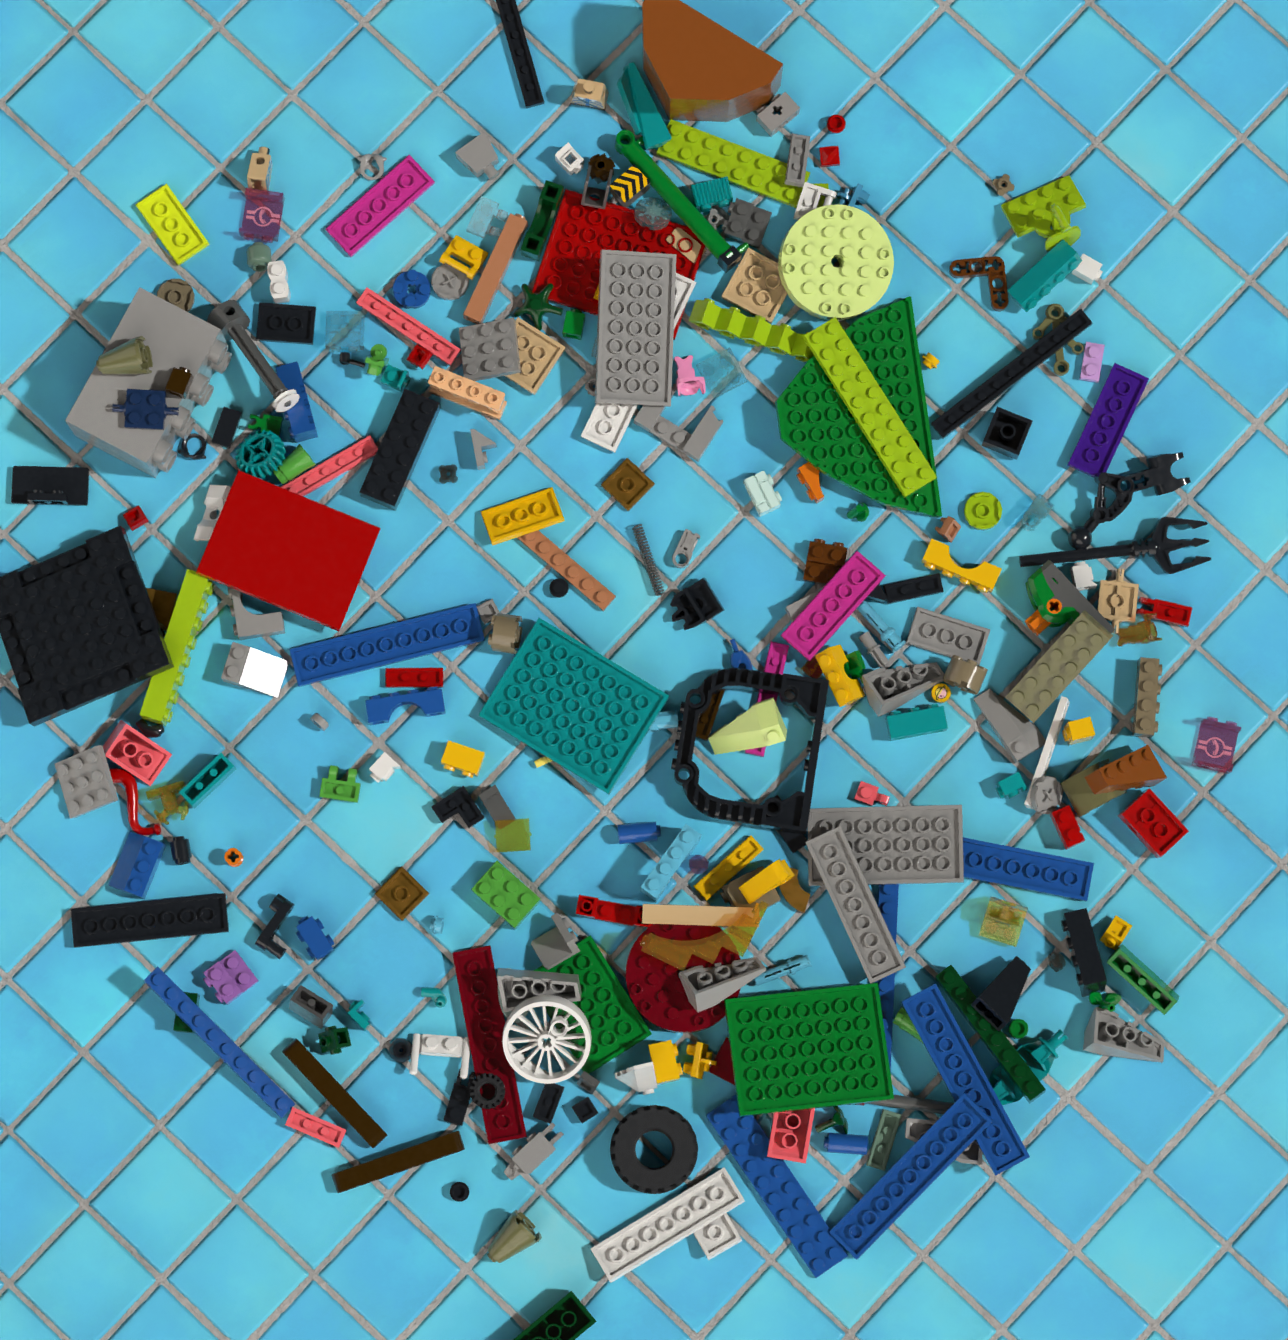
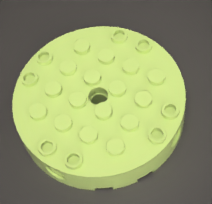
M840 204L818 207L802 216L787 232L778 255L779 277L782 286H784L788 293V297L795 305L809 313V315L824 320H831L834 317L838 321L846 320L870 309L886 292L894 268L892 246L881 225L866 212L855 207ZM833 258L839 261L840 265L838 268L832 265L831 260Z

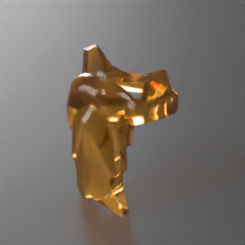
M1157 613L1143 614V621L1137 623V625L1129 626L1126 629L1119 628V633L1117 634L1120 637L1117 642L1118 646L1121 647L1128 643L1148 644L1161 641L1162 638L1157 637L1155 624L1150 621L1157 617Z

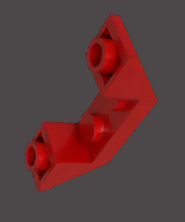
M579 895L576 908L577 915L635 927L648 928L653 925L642 923L643 906L636 905L635 907Z

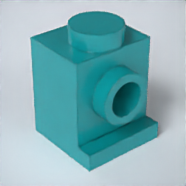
M1019 772L999 781L996 784L998 787L995 788L1000 798L1008 796L1009 799L1018 795V790L1021 789L1022 793L1027 790Z

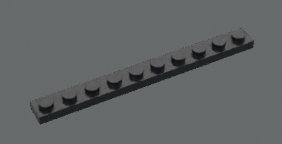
M1079 309L933 421L931 426L944 439L1093 324L1082 309Z

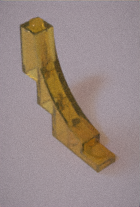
M761 901L760 904L756 902L751 912L755 914L753 918L743 913L728 928L702 939L673 940L649 933L648 936L644 935L640 943L643 946L641 951L682 971L685 970L692 954L714 964L721 947L743 957L769 904Z

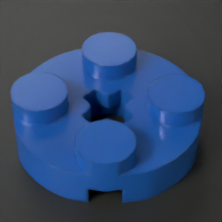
M409 270L396 278L393 284V293L399 305L404 308L416 309L425 305L429 300L431 289L429 280L425 275L416 270ZM409 286H416L415 294L412 292L407 293Z

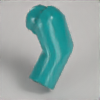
M421 988V997H431L437 1007L442 1008L447 1003L446 996L439 988Z

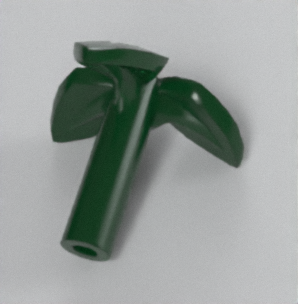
M833 1106L836 1113L831 1119L815 1126L816 1131L819 1133L834 1125H843L845 1134L848 1133L847 1119L844 1118V1113L838 1106Z

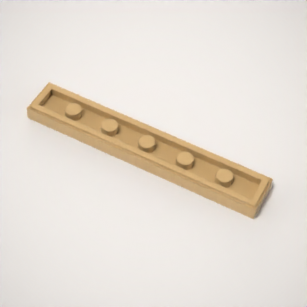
M643 904L642 923L759 927L760 908Z

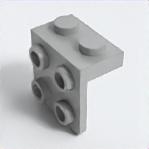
M558 912L551 916L557 927L531 942L532 947L547 970L580 952L575 943L578 941L573 931H568V928H570L569 923L565 917L561 919Z

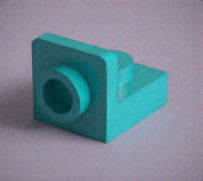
M388 364L380 382L402 392L403 387L407 388L411 378L408 377L409 372L407 370L403 371Z
M362 999L359 1002L356 1000L349 1006L348 1009L350 1011L348 1014L366 1031L371 1026L368 1023L370 1018L363 1011L357 1012L365 1002Z

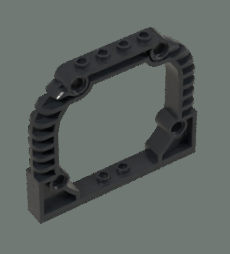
M727 668L708 676L698 689L690 690L687 693L685 702L681 701L680 713H683V720L678 721L677 732L681 733L680 739L675 740L674 751L678 752L677 758L672 759L671 769L675 770L674 780L678 785L683 786L684 793L692 806L702 814L718 820L806 834L829 680L784 673L782 675L743 668ZM724 689H741L778 695L782 704L786 706L796 705L807 719L815 720L812 741L808 740L806 752H810L809 760L805 759L804 771H807L804 792L797 791L783 801L772 797L767 799L764 805L720 799L709 795L698 784L699 769L692 761L699 716L708 710L712 695ZM791 691L795 697L789 700L784 696V693ZM692 696H698L701 699V702L698 704H693L690 701V698ZM687 771L689 774L688 779L683 780L679 778V772ZM775 804L778 807V811L771 813L768 811L767 806Z

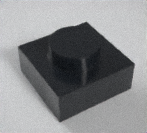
M589 1097L572 1106L582 1124L598 1114Z

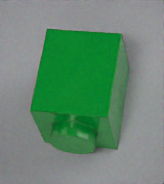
M577 309L566 311L562 332L563 337L582 339L585 323V314Z

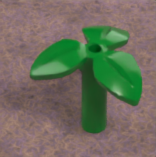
M1093 991L1089 994V1001L1092 1005L1099 1004L1098 1008L1106 1009L1110 1012L1115 1010V1005L1122 998L1117 993H1108L1104 1000H1102L1100 992Z

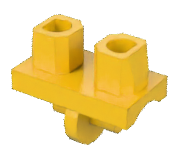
M697 1042V1044L687 1045V1055L694 1056L693 1063H684V1073L697 1079H703L704 1071L709 1072L710 1065L716 1066V1061L711 1060L712 1053L708 1052V1044Z

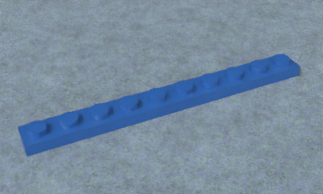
M899 884L879 885L878 907L896 944ZM895 973L875 981V983H878L890 1073Z
M158 966L143 980L280 1118H283L295 1105Z

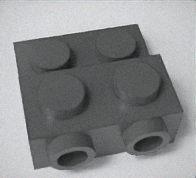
M736 198L735 203L731 202L728 213H731L729 220L725 219L722 226L724 237L741 243L746 242L749 246L759 249L772 212L755 207L752 203Z

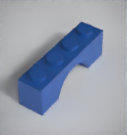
M429 687L423 692L409 690L407 694L403 695L395 692L381 698V695L370 696L369 700H365L369 725L389 723L394 710L402 705L417 706L425 713L426 717L446 714L443 692L438 687Z

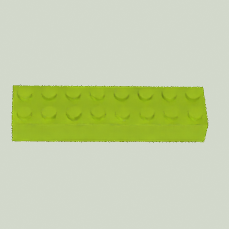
M190 569L186 571L164 638L174 667L151 677L139 714L144 720L166 726L167 722L170 723L172 720L173 712L171 709L173 704H177L179 698L177 691L179 686H182L184 683L185 675L183 673L185 668L189 667L191 661L189 654L191 649H195L197 643L195 636L197 631L200 632L203 621H201L203 613L206 614L209 606L207 599L209 595L212 596L215 587L211 579L198 575L196 571Z

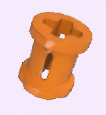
M236 848L228 849L224 855L225 861L232 867H238L243 862V854ZM233 853L239 856V858L235 859V862L229 859V857L233 856Z

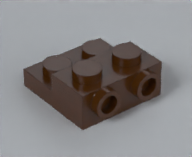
M814 539V542L810 541L803 581L826 585L845 564L848 548L839 542H833V545L825 544V540Z

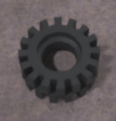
M484 1073L472 1081L470 1096L473 1102L481 1108H495L501 1104L505 1097V1086L498 1076ZM487 1083L492 1084L495 1088V1094L490 1099H485L480 1094V1088Z

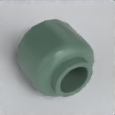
M256 242L247 249L248 266L257 272L265 271L268 263L272 262L269 246L262 242Z

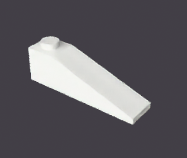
M653 1062L632 1066L626 1070L614 1073L617 1080L638 1093L643 1092V1095L655 1093L654 1089L658 1088Z

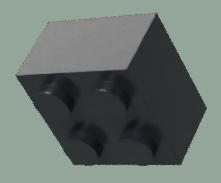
M997 406L981 446L1017 460L1033 421Z

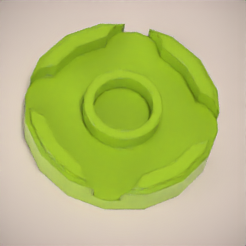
M987 492L975 493L967 500L964 506L966 521L977 530L993 528L997 525L1002 515L1000 501Z

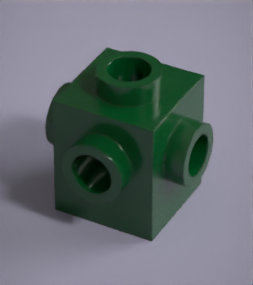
M336 1026L325 1028V1032L318 1034L322 1053L339 1054L342 1053L341 1049L351 1046L347 1027L337 1028Z

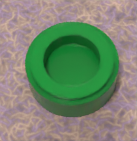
M1022 1019L1013 1020L1008 1027L1009 1034L1016 1039L1025 1037L1028 1033L1027 1023Z

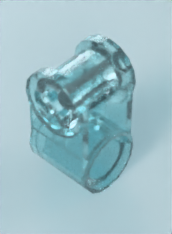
M1039 494L1023 515L1021 525L1024 530H1035L1055 505ZM1028 519H1034V521L1031 523L1027 522Z

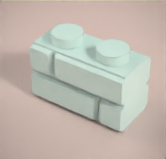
M761 471L743 481L759 517L780 508L782 498L778 491L774 492L772 487L774 482L770 474L766 475L765 471Z

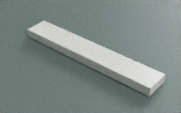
M1061 696L1024 803L1026 808L1034 809L1030 800L1031 789L1034 782L1046 774L1070 704L1067 697Z

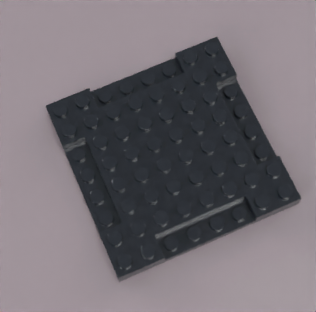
M121 526L85 540L86 543L20 572L13 571L0 577V635L19 687L17 690L29 724L34 727L174 667L126 531Z

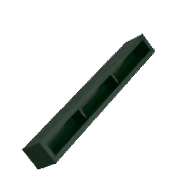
M950 965L937 974L935 980L1030 1104L1044 1094L1046 1089L1002 1031L998 1032L971 1006L976 996L954 967Z

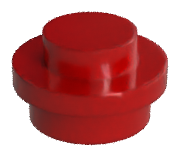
M832 115L827 120V128L830 132L840 133L845 129L846 122L842 116Z

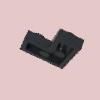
M464 786L432 806L441 823H444L457 813H459L468 828L485 819Z

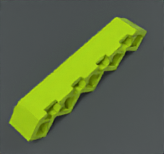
M708 298L695 301L689 321L702 329L709 330L711 328L718 331L721 335L733 339L737 337L743 339L745 343L757 347L764 346L769 348L770 351L781 355L795 356L796 360L807 362L814 356L803 339L805 334L794 332L791 330V326L781 323L780 326L771 325L762 316L747 317L740 313L741 310L738 308H720L715 305V301Z

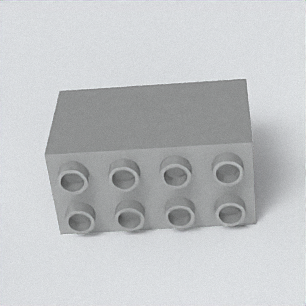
M139 287L103 354L135 337L143 336L146 340L143 343L145 346H149L152 355L153 367H149L152 373L103 374L96 365L65 421L79 439L156 478L160 470L168 473L177 457V452L172 450L178 437L186 440L192 432L196 420L191 417V413L196 404L203 407L207 404L214 390V386L209 384L210 379L215 371L222 374L226 370L232 358V353L227 351L228 344L221 329ZM173 367L177 369L183 367L190 370L194 378L186 399L169 394L165 389ZM127 389L166 391L167 407H179V411H176L179 412V415H167L164 430L125 428L124 412H112V405H124Z

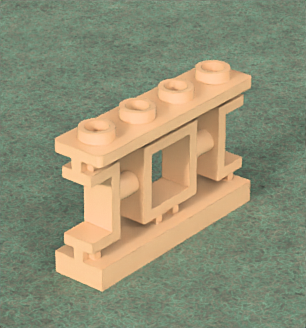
M437 366L433 368L428 380V384L431 385L429 391L431 394L498 420L501 419L507 405V401H504V392Z

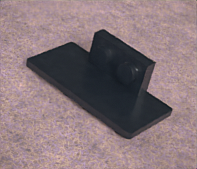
M13 466L12 504L87 506L90 470L84 467Z

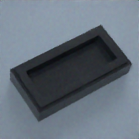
M227 407L223 408L211 441L213 444L230 449L242 417V412Z

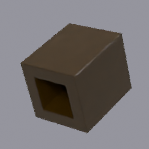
M173 367L165 388L167 393L186 399L194 379L190 370L179 367V369Z

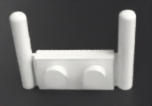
M413 1034L409 1071L411 1075L417 1074L419 1054L462 1057L460 1077L462 1079L468 1077L470 1058L468 1037Z

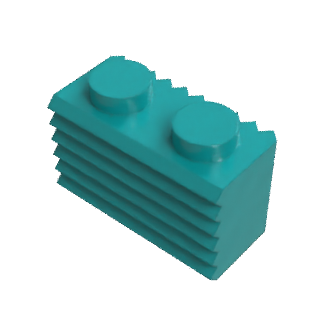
M728 177L691 185L690 190L694 206L701 210V212L709 211L712 209L711 207L717 205L720 208L727 207L733 201Z

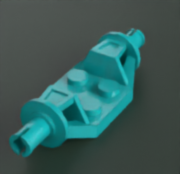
M1060 1029L1049 1040L1039 1037L1037 1041L1021 1045L1016 1049L1039 1081L1048 1075L1054 1059L1058 1058L1055 1049L1068 1039L1065 1034L1058 1039L1063 1034ZM1000 1065L992 1071L989 1082L992 1088L994 1087L993 1090L998 1099L1001 1100L1002 1106L1019 1101L1023 1097L1022 1093Z

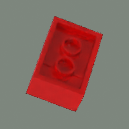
M1150 788L1144 790L1118 815L1156 858L1162 857L1189 832Z

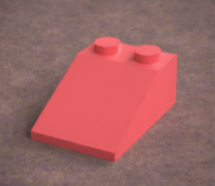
M120 720L103 745L107 758L149 786L152 785L172 756L170 752L122 720Z
M815 1108L773 1114L767 1157L806 1164Z

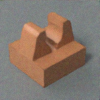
M952 517L941 518L940 521L943 525L941 528L936 526L935 530L945 540L952 543L961 526Z

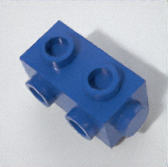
M305 916L298 921L299 925L296 926L298 929L296 935L301 942L305 941L309 947L306 950L312 959L316 957L317 960H320L334 951L332 946L335 943L329 934L325 936L322 929L324 926L319 918L315 920L313 916L310 918Z

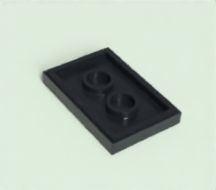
M259 302L256 341L313 345L316 307Z

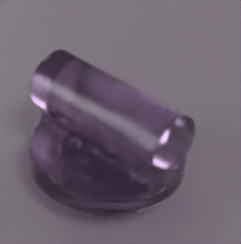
M695 855L689 859V868L693 873L703 874L708 869L709 861L704 856Z

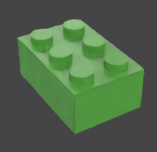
M498 861L492 865L471 889L474 894L515 930L541 901L534 892Z

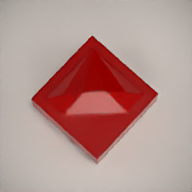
M838 146L819 148L821 167L840 166Z
M416 344L406 360L423 370L433 353Z
M139 505L123 514L132 531L148 522Z

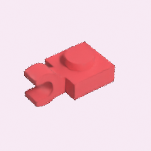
M861 781L854 800L873 806L874 801L887 806L890 797L877 793L879 787Z

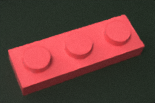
M292 1107L285 1123L286 1126L338 1148L347 1131Z

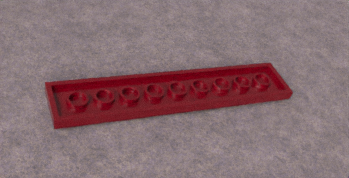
M491 946L452 953L475 1076L477 1078V1076L484 1073H491L498 1076L505 1086V1097L500 1105L490 1109L482 1108L488 1145L525 1138L527 1135L515 1072L507 1061L503 1050L502 1036L505 1019L498 998V982ZM484 1084L480 1088V1094L483 1098L490 1099L495 1094V1088L492 1084Z

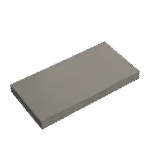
M917 607L906 644L952 658V655L963 658L965 662L967 659H970L980 665L990 629Z

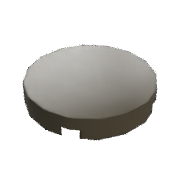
M182 279L168 280L159 287L157 292L158 297L187 312L192 309L195 302V294L192 287Z

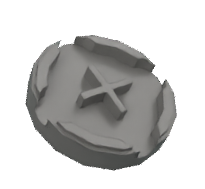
M445 263L435 269L432 274L431 284L433 291L438 297L452 301L459 299L466 293L469 278H467L466 274Z
M1042 776L1034 782L1030 793V800L1035 811L1041 814H1051L1056 811L1057 805L1061 803L1063 794L1060 782H1057L1056 778L1052 776Z

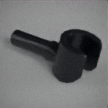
M340 353L339 361L341 364L365 367L366 363L350 359V353Z

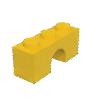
M841 645L829 647L815 655L826 680H829V686L839 707L852 704L865 696L858 679L849 678L844 670V664L849 661Z

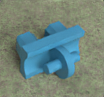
M857 184L856 187L854 186L850 196V189L845 188L843 193L837 192L836 197L840 200L838 204L844 205L846 202L847 206L855 207L856 201L863 205L866 204L870 194L862 190V185Z

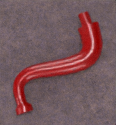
M109 769L113 784L121 783L125 788L128 821L132 830L140 835H161L159 823L154 824L153 827L146 828L140 826L138 822V788L133 775L124 769Z

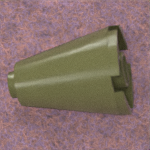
M143 336L135 337L100 355L96 361L98 370L103 374L152 373V370H149V367H153L152 355L149 346H145L143 341H146Z
M515 1210L487 1248L489 1252L487 1255L494 1263H502L539 1242L542 1238L540 1232L535 1233L534 1228L536 1226L522 1212L517 1214V1210Z

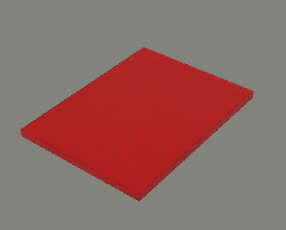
M565 189L532 292L538 293L547 284L552 283L554 287L548 297V301L598 316L599 300L593 297L599 284L600 250L676 254V273L694 281L705 245L687 226L662 218L658 220L657 217L654 218L655 222L652 224L650 222L652 220L651 216L645 214L643 217L638 216L642 212L610 202H606L605 209L581 205L583 194ZM589 196L591 200H599L597 198ZM676 227L684 230L701 245L695 264L672 246L675 243V237L672 232ZM669 235L673 237L671 244L666 241ZM682 238L678 242V248L681 252L688 253L693 248V242L689 238ZM683 240H688L691 243L689 250L681 249L680 243ZM685 308L674 329L673 340L676 338Z
M238 470L196 574L340 631L381 528Z

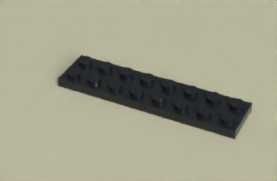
M226 893L71 909L74 948L229 932Z

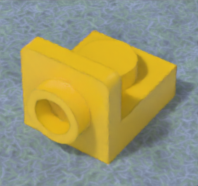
M1115 916L1100 938V941L1107 947L1116 950L1123 942L1132 925Z

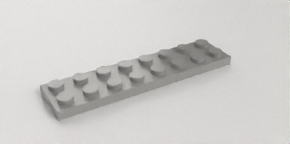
M839 826L805 842L870 984L906 968L842 827Z

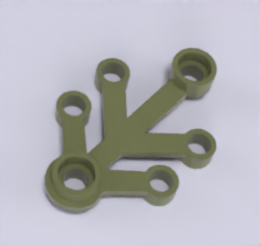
M1051 304L1047 307L1045 312L1046 319L1032 332V337L1035 340L1042 339L1044 331L1051 323L1053 329H1055L1060 323L1068 319L1064 316V309L1061 305ZM1057 311L1058 316H1053L1051 312ZM1035 331H1040L1041 336H1036ZM1075 340L1067 344L1072 348V352L1075 355H1080L1084 350V346ZM1080 346L1081 351H1075L1074 347ZM1062 347L1055 353L1056 363L1053 367L1055 374L1058 376H1064L1069 371V364L1064 360ZM1058 366H1063L1064 371H1058Z

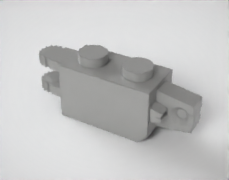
M553 1122L544 1131L538 1134L535 1132L526 1139L528 1143L523 1148L520 1145L512 1152L514 1155L511 1158L512 1162L504 1170L505 1175L510 1180H513L523 1172L531 1174L556 1150L553 1145L564 1134L560 1131L550 1142L544 1137L556 1126Z

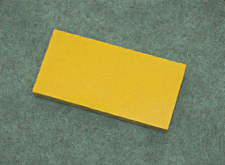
M553 487L480 511L492 546L565 521Z

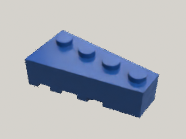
M298 362L275 367L276 374L288 390H296L300 396L296 405L284 412L285 419L289 420L291 427H288L290 437L294 438L296 443L317 438L318 434Z

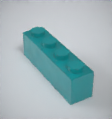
M1062 239L1010 287L1007 292L1025 312H1028L1037 305L1038 301L1048 295L1051 289L1062 282L1072 270L1076 269L1082 262V259Z

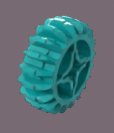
M265 430L261 433L256 431L255 435L250 434L248 439L244 438V443L239 444L240 449L236 450L237 455L235 459L240 471L257 478L261 476L264 479L267 474L272 476L274 470L278 471V466H283L281 461L285 460L284 454L286 453L285 445L281 438L273 432Z

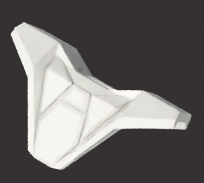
M209 486L204 500L206 505L202 521L197 524L194 536L195 541L210 540L231 486Z

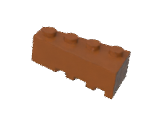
M1149 745L1131 752L1085 777L1094 794L1114 792L1115 790L1124 791L1130 788L1138 789L1145 786L1153 787L1167 778Z

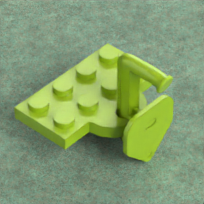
M1070 175L1001 205V209L1017 238L1035 230L1039 236L1047 239L1045 241L1047 252L1052 250L1062 239L1072 246L1081 236V230L1078 226H1070V215L1086 208V203Z

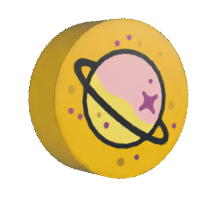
M943 683L936 684L931 691L932 699L937 703L946 702L951 695L950 688Z

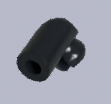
M143 718L136 722V726L146 737L157 738L164 733V727L161 724L149 726Z

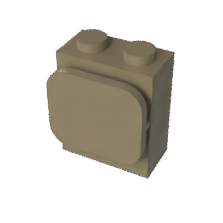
M763 866L721 888L723 892L720 893L724 902H729L731 907H759L760 912L780 902L781 898L774 888L749 904L739 890L741 885L765 869Z

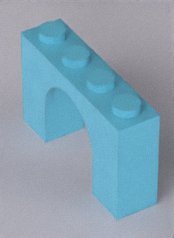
M685 824L644 881L640 891L657 902L677 869L698 845L702 835Z

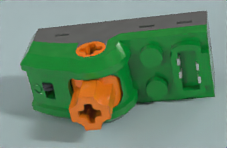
M1050 560L1033 573L1025 583L1028 597L1035 610L1025 620V623L1037 636L1047 627H1060L1066 622L1070 626L1084 610L1111 634L1115 630Z

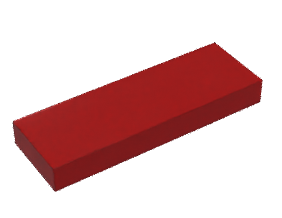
M385 668V687L443 688V668Z

